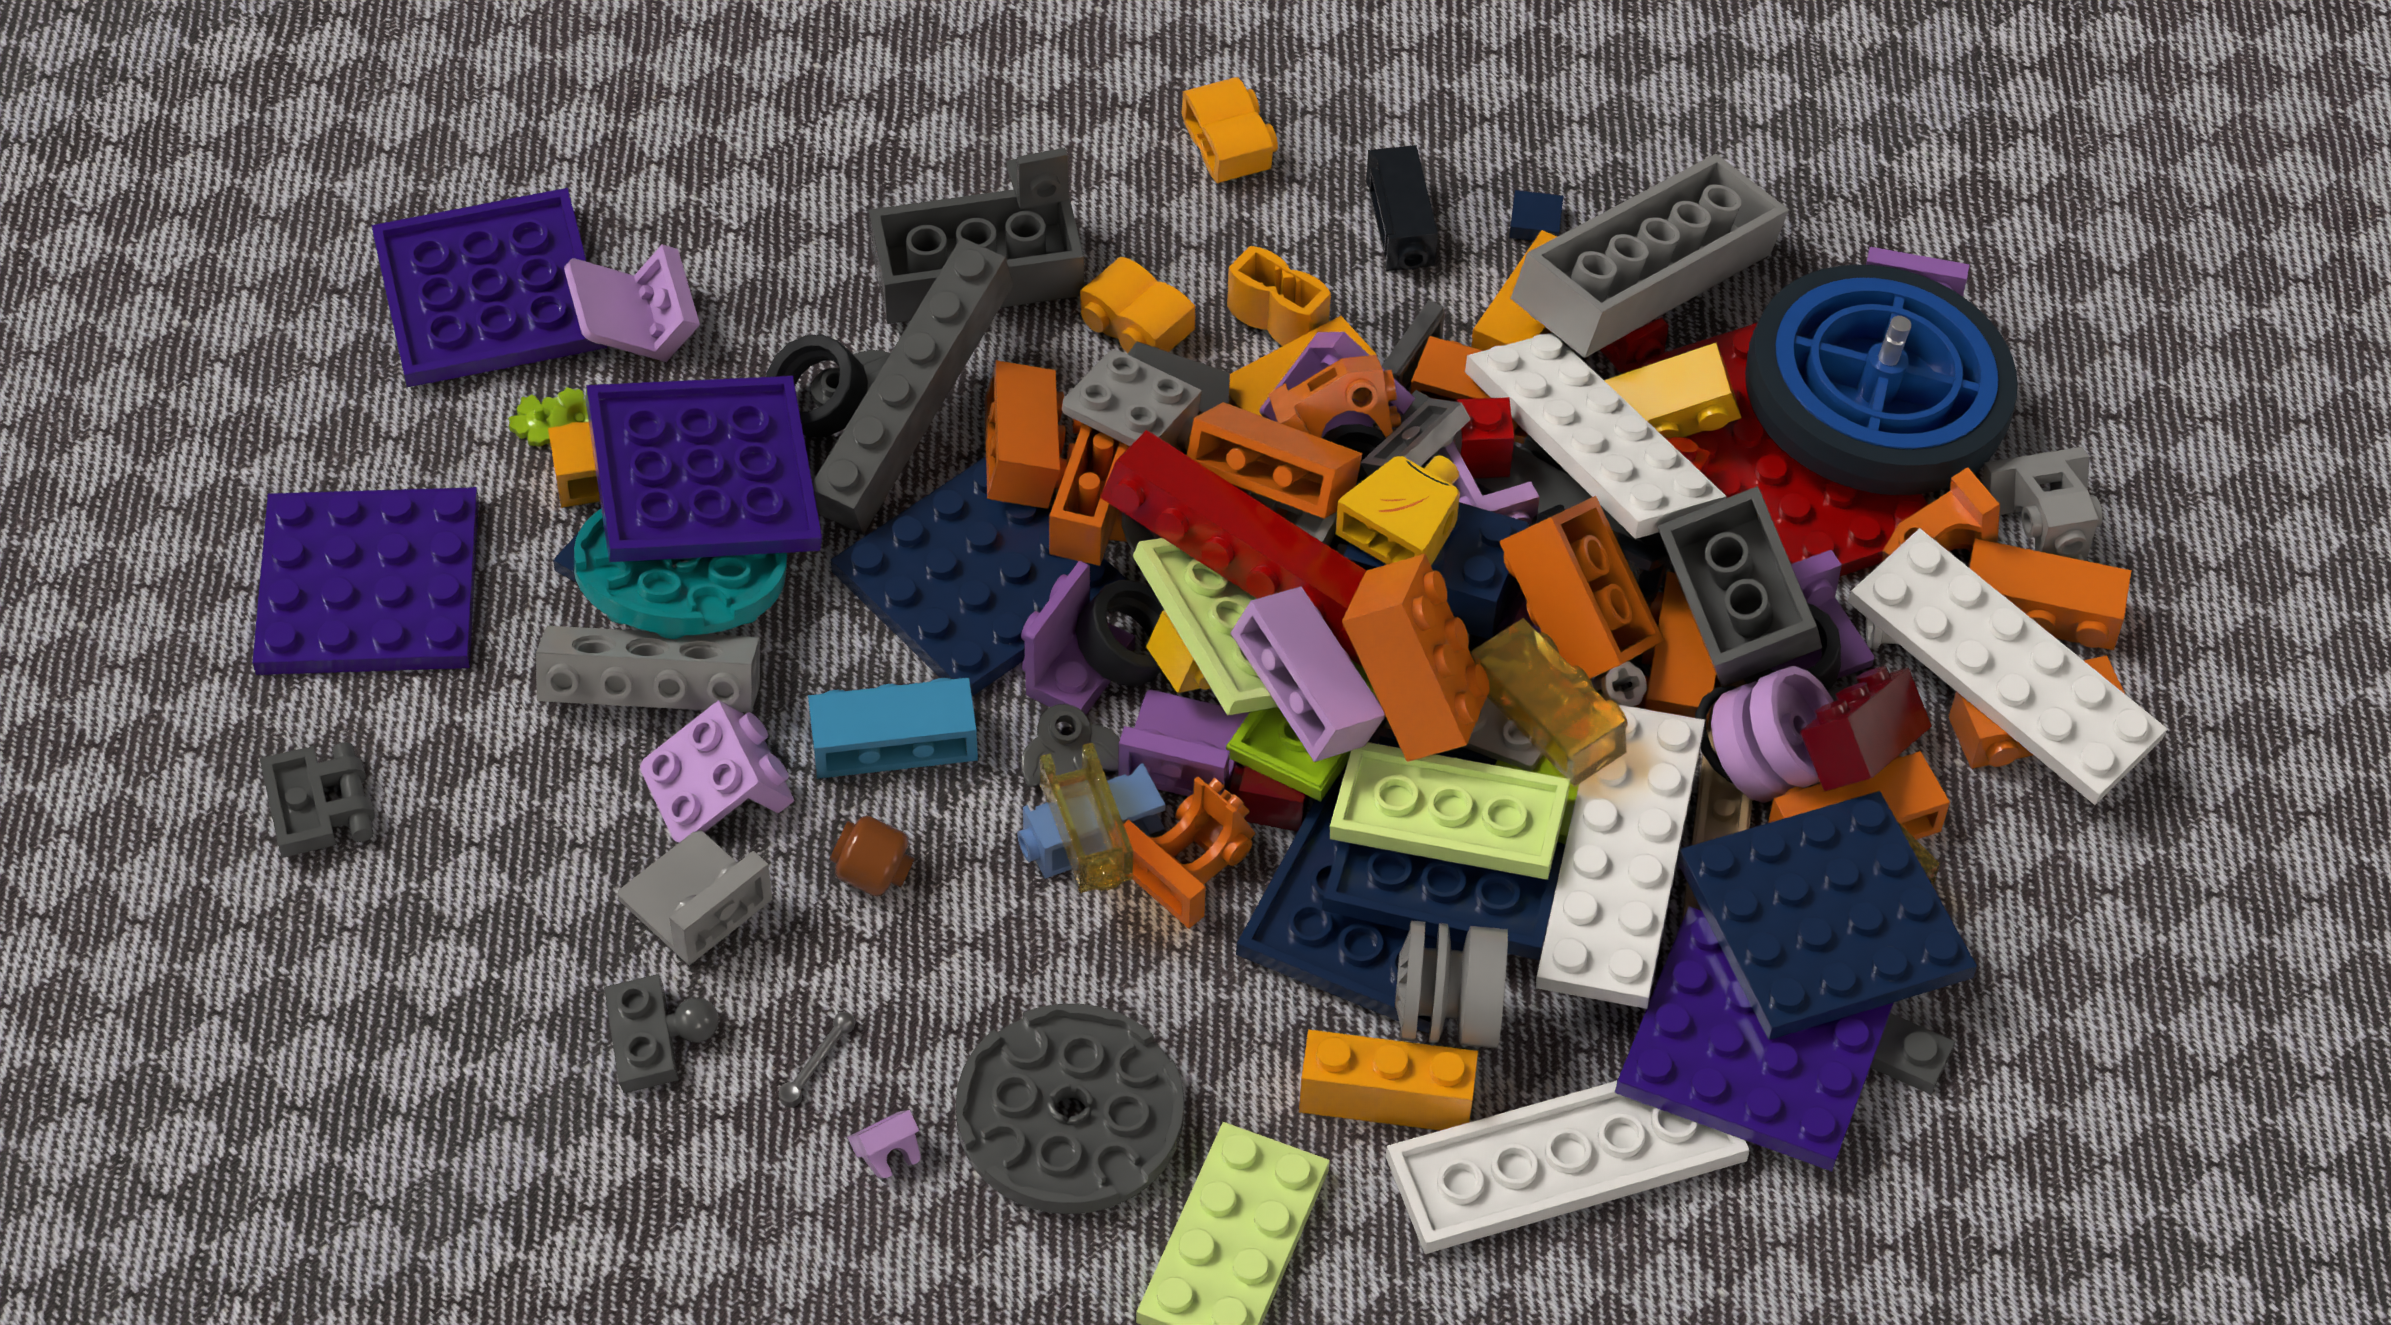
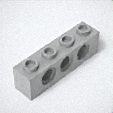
M547 626L536 651L537 701L706 710L719 700L739 712L752 713L760 686V637L700 634L685 635L678 639H667L661 637L658 633L649 631Z

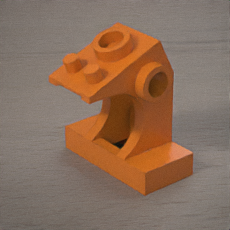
M1377 355L1341 358L1290 390L1285 383L1268 394L1277 422L1322 438L1326 424L1336 415L1346 411H1356L1369 415L1378 424L1386 438L1393 432L1392 427L1401 425V418L1397 412L1396 405H1388V402L1397 400L1392 370L1383 371Z
M1967 467L1951 477L1949 492L1898 524L1883 550V561L1919 528L1948 551L1968 549L1971 553L1975 538L1998 543L2000 504Z
M1199 777L1194 779V794L1187 797L1176 811L1175 818L1179 822L1162 836L1149 837L1130 820H1127L1113 832V863L1188 929L1205 916L1206 886L1204 884L1228 864L1234 866L1241 862L1249 853L1252 847L1251 838L1256 834L1244 819L1250 812L1243 805L1244 802L1226 789L1219 795L1218 793L1225 786L1215 777L1209 784H1206ZM1193 841L1206 851L1200 858L1189 864H1182L1175 858L1177 854Z

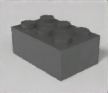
M1758 486L1657 526L1721 687L1823 648L1817 625Z

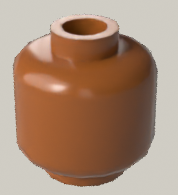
M866 815L858 819L855 824L847 821L829 860L836 863L835 875L840 881L878 897L886 893L891 883L900 888L902 887L915 858L905 854L909 845V838L905 832Z

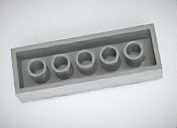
M1714 154L1529 251L1510 299L1563 340L1571 349L1586 358L1769 256L1789 209L1719 155Z

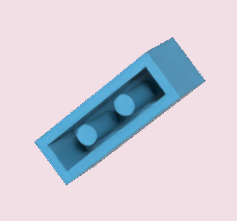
M969 677L959 679L938 678L931 682L905 685L884 684L877 688L852 691L830 690L824 694L808 695L817 779L978 761L977 729Z

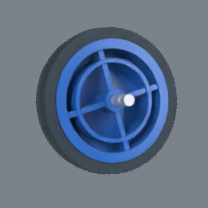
M1854 264L1825 268L1802 276L1785 286L1766 306L1753 331L1749 343L1745 370L1746 388L1752 409L1762 427L1783 451L1807 469L1828 480L1856 490L1885 495H1917L1949 488L1951 477L1967 467L1973 474L1977 473L1984 466V462H1988L2009 429L2018 389L2017 371L2008 345L1993 323L1976 306L1952 289L1927 277L1906 270L1878 265Z

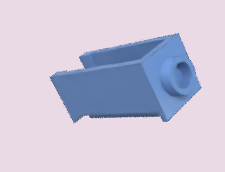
M1141 763L1129 776L1124 774L1036 806L1033 811H1030L1028 805L1024 806L1023 830L1017 832L1019 845L1028 862L1036 860L1046 879L1113 854V832L1127 820H1130L1149 837L1162 836L1165 834V828L1157 813L1165 811V803L1146 767Z

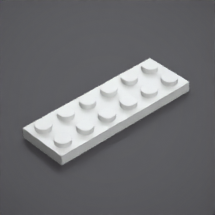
M1554 333L1536 335L1530 339L1504 346H1494L1489 350L1467 355L1465 373L1491 398L1509 397L1512 419L1592 497L1596 496L1600 505L1635 539L1658 533V525L1726 499V495Z
M1920 528L1851 590L1848 603L2094 805L2163 739L2167 728Z
M1597 701L1537 972V989L1648 1008L1704 732V719Z
M1617 1081L1388 1145L1386 1159L1424 1254H1428L1747 1161L1750 1150L1743 1139L1616 1094Z

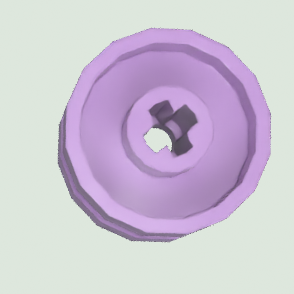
M1796 666L1781 669L1760 678L1758 682L1745 684L1723 693L1713 707L1711 728L1717 755L1723 769L1735 787L1749 799L1766 803L1774 798L1785 795L1788 789L1794 787L1804 788L1820 782L1800 731L1817 718L1815 714L1816 709L1834 702L1824 685L1808 670Z

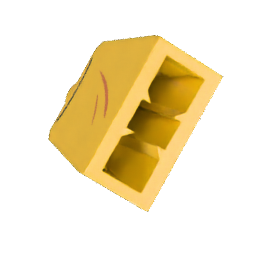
M1403 456L1393 457L1339 499L1336 535L1385 564L1426 554L1430 565H1432L1457 521L1460 492L1453 485L1459 478L1457 467L1444 456H1435L1425 468Z

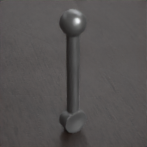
M844 1011L839 1012L835 1016L833 1029L795 1080L787 1082L780 1087L779 1100L781 1104L786 1107H795L801 1102V1089L842 1034L853 1030L855 1019L851 1013Z

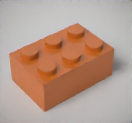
M1596 496L1499 541L1504 551L1505 566L1509 573L1517 579L1527 600L1529 617L1540 628L1550 649L1551 663L1556 672L1563 676L1568 688L1620 666L1664 641Z
M1426 554L1367 570L1344 615L1342 623L1406 761L1466 746L1478 721L1486 697L1489 694L1490 686L1484 668L1480 664H1475L1468 649V634L1463 621L1458 617L1454 618L1448 605L1447 588L1441 573L1437 570L1433 571Z

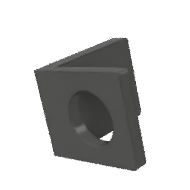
M1065 148L1018 156L1017 159L1006 161V168L1020 209L1069 200L1068 154Z

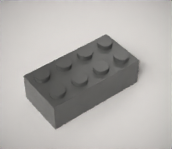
M1013 189L869 210L871 250L887 324L911 321L961 237L1006 257L1013 287L1000 308L1079 297L1080 290L1084 288V254L1070 197L1067 201L1020 209Z

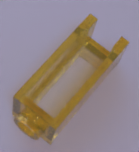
M1093 742L1082 745V769L1056 776L1055 764L1051 753L1040 756V787L1046 796L1078 884L1079 894L1095 889L1099 891L1111 890L1125 881L1132 880L1133 848Z

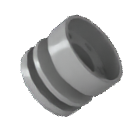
M1411 921L1410 931L1399 953L1395 1008L1397 1009L1401 1027V1040L1415 1041L1418 1016L1430 1017L1429 1042L1438 1043L1445 1018L1457 1019L1460 1045L1498 1048L1505 992L1508 929L1470 926L1463 951L1451 950L1448 924L1439 923L1435 949L1424 948L1425 922Z

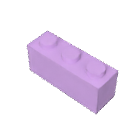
M1302 586L1249 602L1230 634L1313 761L1316 762L1364 747L1385 718V713L1377 697L1371 692L1351 662L1348 653L1341 647L1324 621L1320 611L1314 606Z

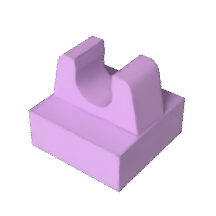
M910 1110L896 1112L847 1137L856 1157H862L878 1178H888L893 1175L891 1168L887 1164V1155L893 1149L901 1151L907 1165H914L921 1158L915 1136L919 1128Z

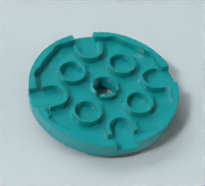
M601 509L595 512L583 524L578 532L574 546V575L584 596L597 609L606 614L612 622L655 632L667 639H678L685 635L715 633L754 622L758 616L769 609L778 599L786 578L787 553L609 562Z

